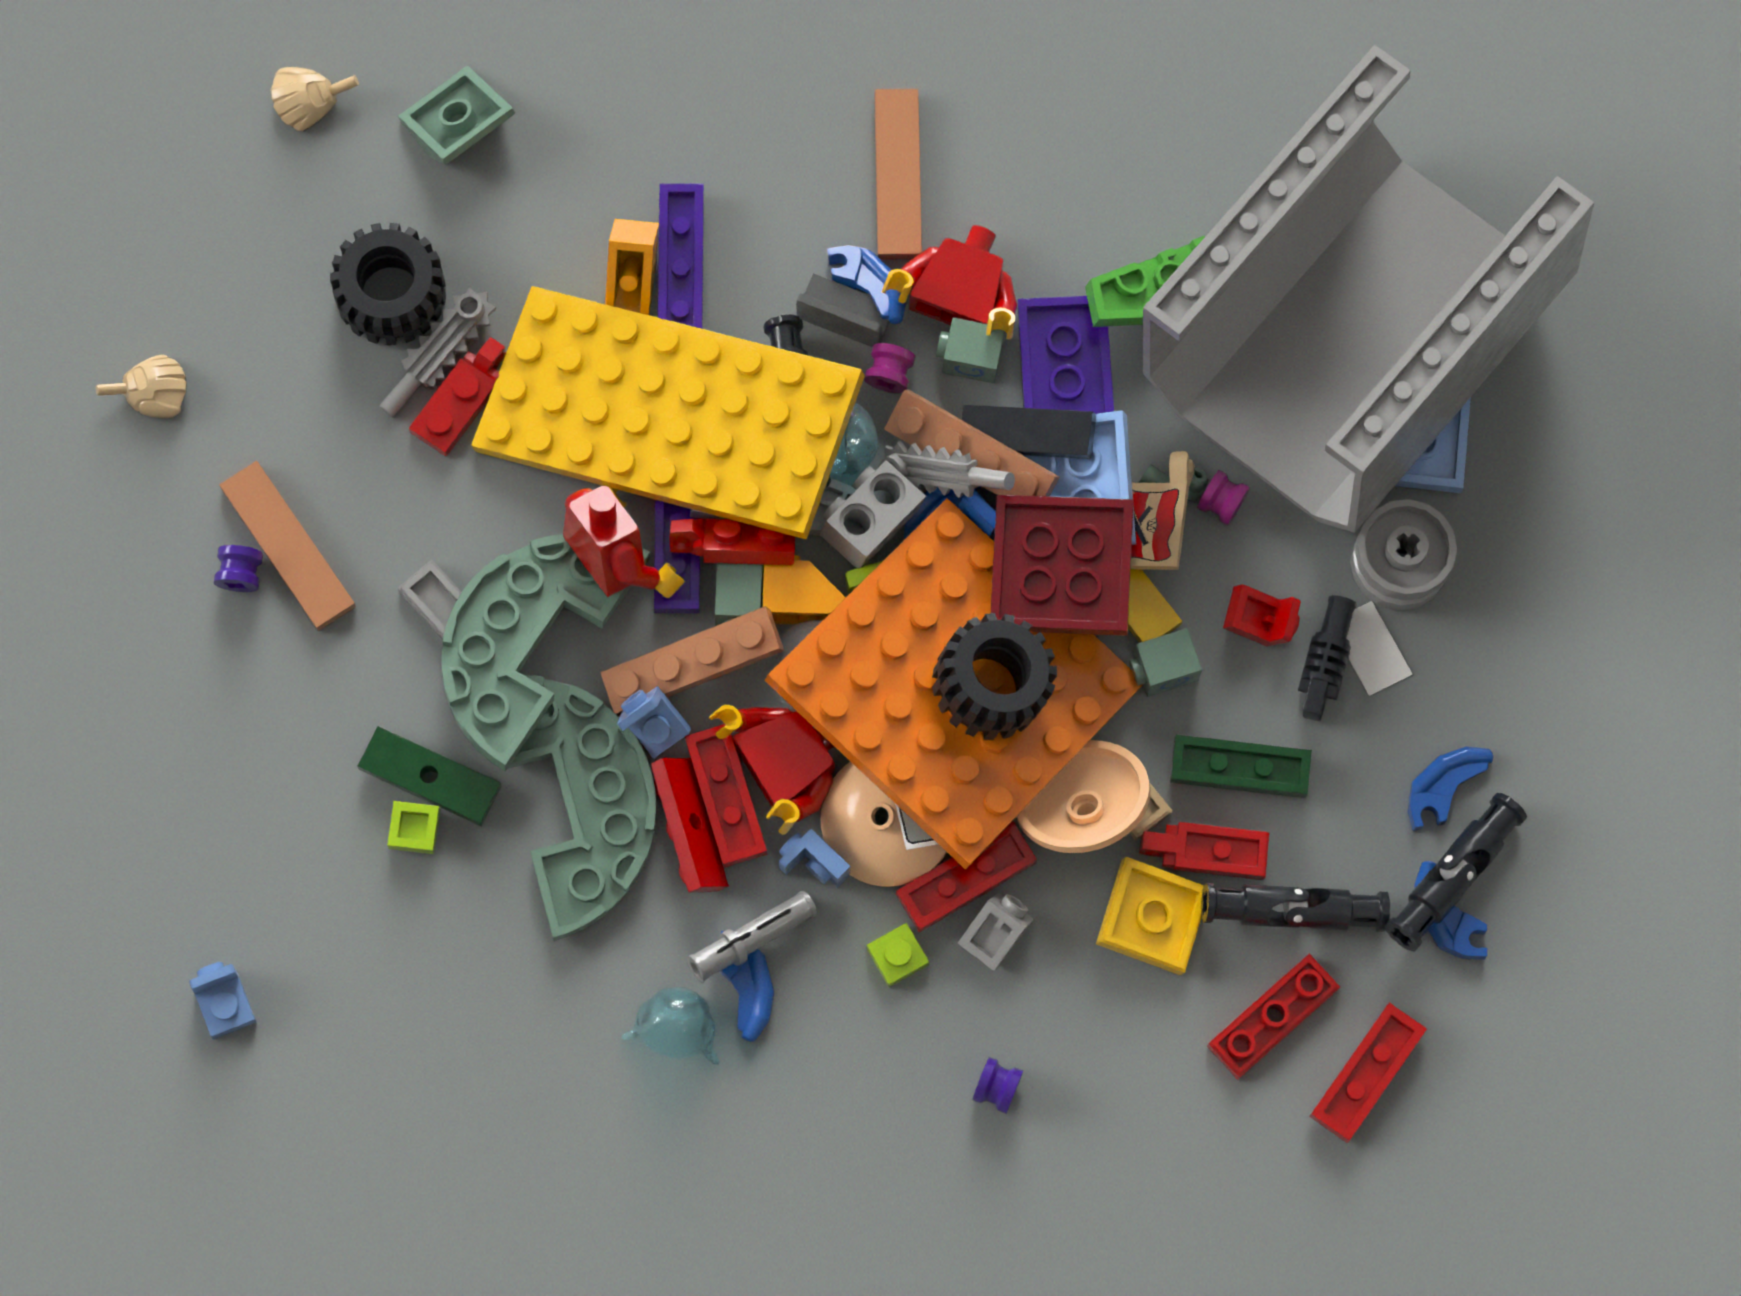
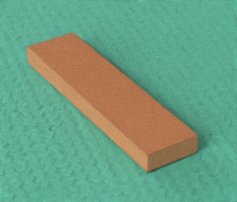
M875 89L877 256L880 259H913L922 253L918 89Z
M258 461L253 462L219 484L221 490L317 631L322 630L356 607L348 592Z

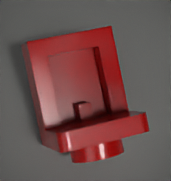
M1244 584L1233 586L1223 629L1267 647L1290 642L1299 627L1300 617L1298 612L1301 600L1294 597L1280 600Z

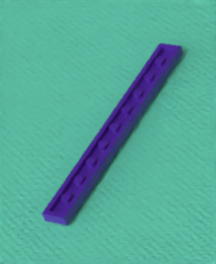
M659 183L658 318L703 329L704 184ZM655 500L654 568L659 571L665 563H669L676 569V574L685 580V583L670 598L664 597L654 588V613L700 614V556L692 553L670 552L669 536L671 520H696L701 518L690 517L691 509Z

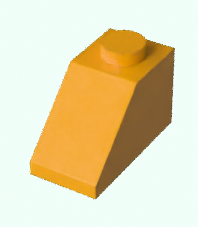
M624 219L614 220L608 247L606 305L650 316L657 261L659 223Z
M795 555L794 564L764 565L763 607L766 606L771 610L775 624L819 625L846 598L810 561H803L798 555Z

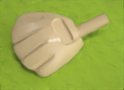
M299 67L281 68L276 72L271 88L273 107L286 125L292 126L299 132L304 131L330 112L337 102V94L358 86L359 81L353 75L331 84L329 79L311 69Z
M157 355L140 362L124 374L123 383L96 385L97 396L124 394L127 403L136 411H139L140 414L155 418H172L181 411V404L187 386L185 381L186 375L176 360L169 358L167 355Z

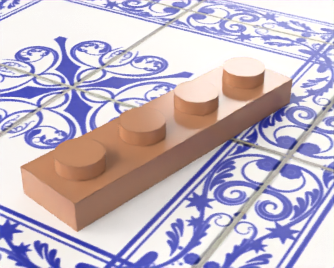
M910 390L903 391L884 428L887 432L910 445L916 443L921 451L930 445L937 454L939 449L944 447L951 456L955 450L959 449L963 456L970 453L971 459L977 460L978 465L975 467L1013 473L1015 483L1011 490L984 487L996 495L1050 496L1060 476Z
M764 606L600 673L613 712L620 717L623 711L621 708L622 703L641 689L647 694L658 686L668 698L784 651L771 610Z

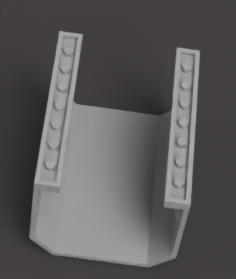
M1376 45L1368 51L1143 307V374L1176 415L1317 522L1353 533L1357 531L1578 272L1594 206L1592 200L1556 176L1505 236L1404 163L1373 121L1410 79L1411 70Z

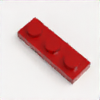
M723 724L686 735L685 740L725 868L768 855L732 734L725 739H719L716 736V732L726 726Z
M1011 822L966 870L952 857L896 890V896L920 933L1037 863V858L1015 823Z
M1389 1002L1309 1117L1348 1143L1427 1028Z

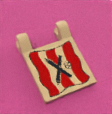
M1175 451L1170 454V483H1132L1136 544L1132 545L1131 569L1179 570L1188 492L1195 467L1193 461L1189 459L1188 452Z

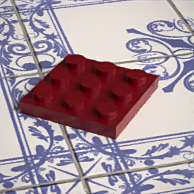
M997 495L991 613L996 614L997 620H1001L1004 614L1015 616L1014 623L1021 625L1023 620L1032 625L1029 629L1030 632L1128 636L1133 499Z

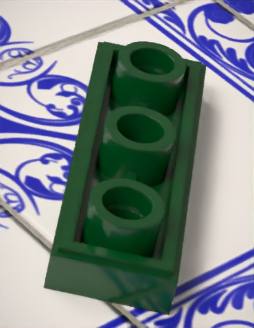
M377 726L357 765L359 770L479 826H482L502 787L500 782L379 726ZM428 772L438 774L437 779L432 783L422 781L423 776Z

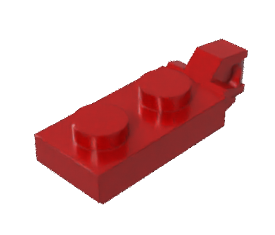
M490 337L478 351L477 355L469 351L463 359H460L410 425L409 432L445 457L448 456L487 404L495 381L499 376L497 367L506 355L505 346Z
M731 519L671 520L670 552L692 553L704 557V563L794 564L795 536Z
M1179 822L1178 825H1166L1165 833L1143 831L1139 854L1163 857L1162 866L1173 868V870L1264 880L1266 878L1270 833Z

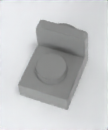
M997 893L987 901L958 941V944L995 971L1023 932L1030 927L1034 919L1027 914L1028 908L1019 899L1009 894L1003 896Z

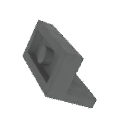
M814 273L805 293H800L796 301V315L801 320L870 347L882 342L890 324L887 319L881 318L870 295Z

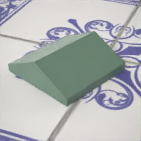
M467 65L398 117L432 159L446 165L516 113L513 107Z

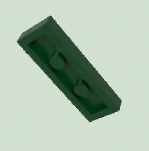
M1176 734L1170 783L1306 798L1308 795L1312 750Z

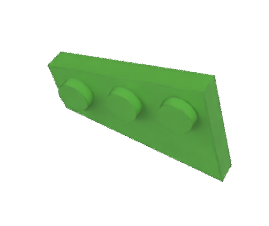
M1205 235L1193 239L1190 244L1175 250L1173 248L1159 252L1156 257L1138 264L1133 262L1090 279L1085 286L1093 327L1143 325V307L1205 238Z

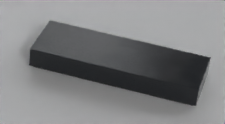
M963 405L962 421L1021 455L1091 459L1097 417L1093 411Z

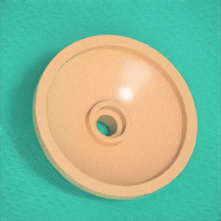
M1090 740L1017 816L1018 823L1032 841L1053 851L1083 853L1107 847L1129 834L1145 815L1151 795L1148 774L1142 762L1126 748L1111 742Z
M851 761L835 775L833 784L821 807V830L824 841L851 866L850 875L870 885L896 887L910 883L940 864L947 852L939 844L906 850L895 803ZM881 808H885L889 813V819L884 825H878L875 821V813Z

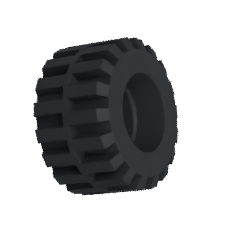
M380 223L372 224V232L365 234L362 228L354 232L355 241L350 243L348 240H345L340 246L342 256H334L332 261L334 272H330V283L341 318L345 324L350 323L352 332L359 337L366 333L368 341L378 344L380 337L385 338L387 345H397L396 338L404 337L406 343L415 340L413 332L419 329L424 335L431 329L429 324L430 318L437 321L441 315L440 304H445L446 293L444 287L446 285L437 252H433L432 244L426 237L419 239L417 230L408 227L404 233L401 231L400 224L390 223L389 229L383 230ZM384 268H400L409 272L414 277L410 289L403 296L391 301L375 300L363 292L368 278Z
M995 613L985 614L981 621L974 617L968 620L964 627L960 626L939 655L932 675L933 678L937 679L932 686L934 696H942L938 707L942 714L949 711L953 715L949 720L953 726L957 728L960 723L967 726L965 734L975 737L977 732L980 731L983 732L985 740H994L999 732L1003 739L1012 737L1017 729L1022 732L1029 726L1052 695L1055 688L1052 682L1057 677V667L1049 664L1055 658L1052 648L1044 650L1042 645L1046 638L1041 632L1034 636L1029 631L1032 625L1023 620L1021 625L1014 623L1015 616L1004 614L1001 620H997ZM989 659L1002 664L1011 673L1015 682L1016 692L1012 694H997L986 689L974 674L973 661Z

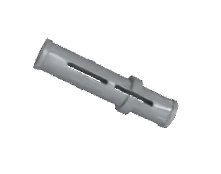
M801 890L797 895L763 913L737 930L732 931L728 929L719 935L718 941L694 955L688 956L687 963L690 971L699 982L703 983L709 977L731 964L741 965L747 961L750 953L779 938L808 919L816 917L817 910L814 902L805 891Z

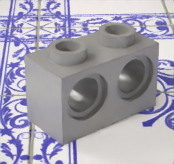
M887 460L876 470L870 466L865 469L852 485L856 491L846 501L838 497L822 515L826 522L820 536L855 568L865 566L919 511L926 497ZM883 490L890 493L895 503L883 504L879 502L874 492ZM856 521L860 523L865 533L861 535L851 534L845 528L844 522Z

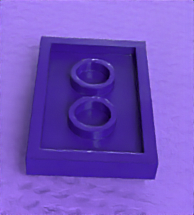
M1087 296L1018 299L1017 316L1023 408L1093 411L1095 414L1113 412L1114 401L1108 326L1093 327Z

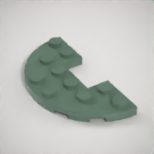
M563 534L531 540L530 545L515 550L508 555L503 553L487 564L472 578L460 594L450 613L443 635L441 656L442 679L449 708L458 726L471 744L491 763L505 772L554 701V692L519 673L564 607L603 629L631 588L629 586L607 597L564 539ZM642 548L646 565L650 560V552Z
M524 675L554 692V701L508 769L553 757L574 836L572 840L530 851L554 941L578 933L603 918L632 888L647 861L652 847L656 828V793L652 772L638 739L629 727L624 731L621 730L617 725L619 717L602 700L573 684L570 686L544 679L543 676Z

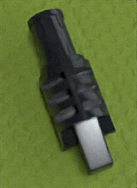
M1338 595L1329 596L1321 631L1316 632L1315 636L1311 639L1298 687L1299 692L1307 693L1303 706L1304 718L1321 721L1327 698L1337 700L1351 650L1347 635L1357 604L1352 599Z

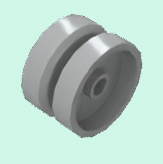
M1412 499L1389 501L1375 509L1360 529L1350 560L1353 580L1362 594L1379 607L1395 611L1418 609L1435 598L1453 569L1457 553L1454 530L1445 516L1427 503ZM1398 553H1403L1406 556L1402 557Z

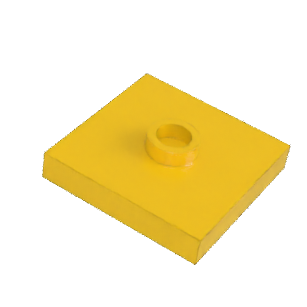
M1127 856L1124 857L1119 866L1096 945L1177 975L1184 974L1202 918L1201 896L1203 885Z

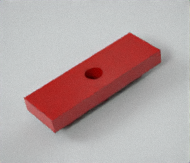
M661 758L651 763L655 778V792L661 799L667 819V833L674 842L680 863L679 874L682 881L686 884L688 892H718L729 887L691 758Z
M1309 953L1207 1044V1047L1233 1076L1239 1080L1340 989V986ZM1269 1009H1276L1281 1013L1282 1020L1280 1022H1272L1268 1019L1266 1012Z

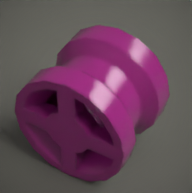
M888 343L874 344L871 352V357L874 360L873 365L866 370L864 381L881 391L903 393L904 390H907L909 380L906 377L907 370L913 367L915 355L908 349Z
M1218 470L1203 493L1197 508L1203 512L1212 511L1219 516L1220 522L1228 526L1243 504L1250 487L1244 483L1236 485L1229 481L1228 475L1225 472Z

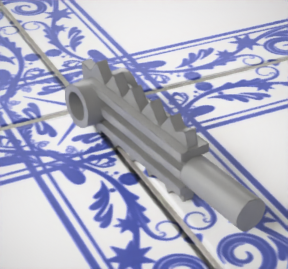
M469 287L465 294L453 296L455 302L454 309H442L444 318L442 322H430L432 334L430 336H419L421 347L419 349H407L409 357L401 360L407 374L379 405L384 412L394 417L421 384L425 388L430 386L435 389L437 380H445L443 368L456 365L455 354L468 353L466 341L480 340L478 328L491 326L489 316L496 310L495 306L488 303V292L476 294Z
M899 441L894 447L889 445L884 447L886 457L880 462L881 465L887 460L918 489L924 485L928 492L932 493L938 487L944 496L952 489L958 498L962 497L963 494L971 497L973 496L974 488L978 486L1011 490L1015 483L1013 473L975 467L978 465L977 460H972L970 453L963 456L959 449L955 450L950 456L944 447L940 448L936 454L930 445L926 446L921 452L916 443L911 444L910 447H905L903 442Z

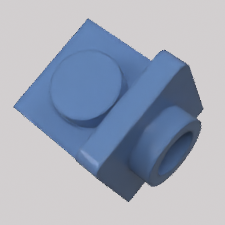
M658 686L647 694L642 689L637 691L621 705L623 711L617 725L622 731L629 727L653 759L690 733V725Z
M812 829L803 837L796 833L779 851L783 856L779 860V869L785 875L804 857L809 860L805 864L807 869L823 884L830 880L838 888L851 873V866Z
M217 962L207 965L197 971L198 977L189 980L213 1040L257 1023L239 974L233 964L224 966L223 962Z

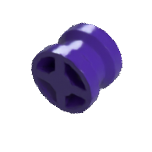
M242 545L220 546L217 558L221 565L220 570L214 575V585L235 592L257 591L260 580L256 575L257 567L262 564L263 553L258 549Z
M989 1057L972 1100L980 1104L988 1101L995 1104L998 1111L1007 1114L1023 1070L1016 1067L1008 1070L1001 1067L998 1060Z

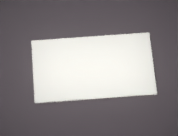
M1370 601L1356 608L1353 612L1347 635L1351 646L1348 659L1368 695L1371 696L1413 674L1373 602Z

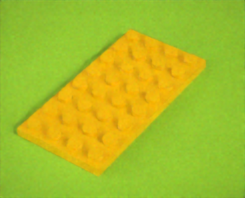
M531 286L501 365L499 376L495 381L471 446L477 453L807 540L865 375L862 369Z

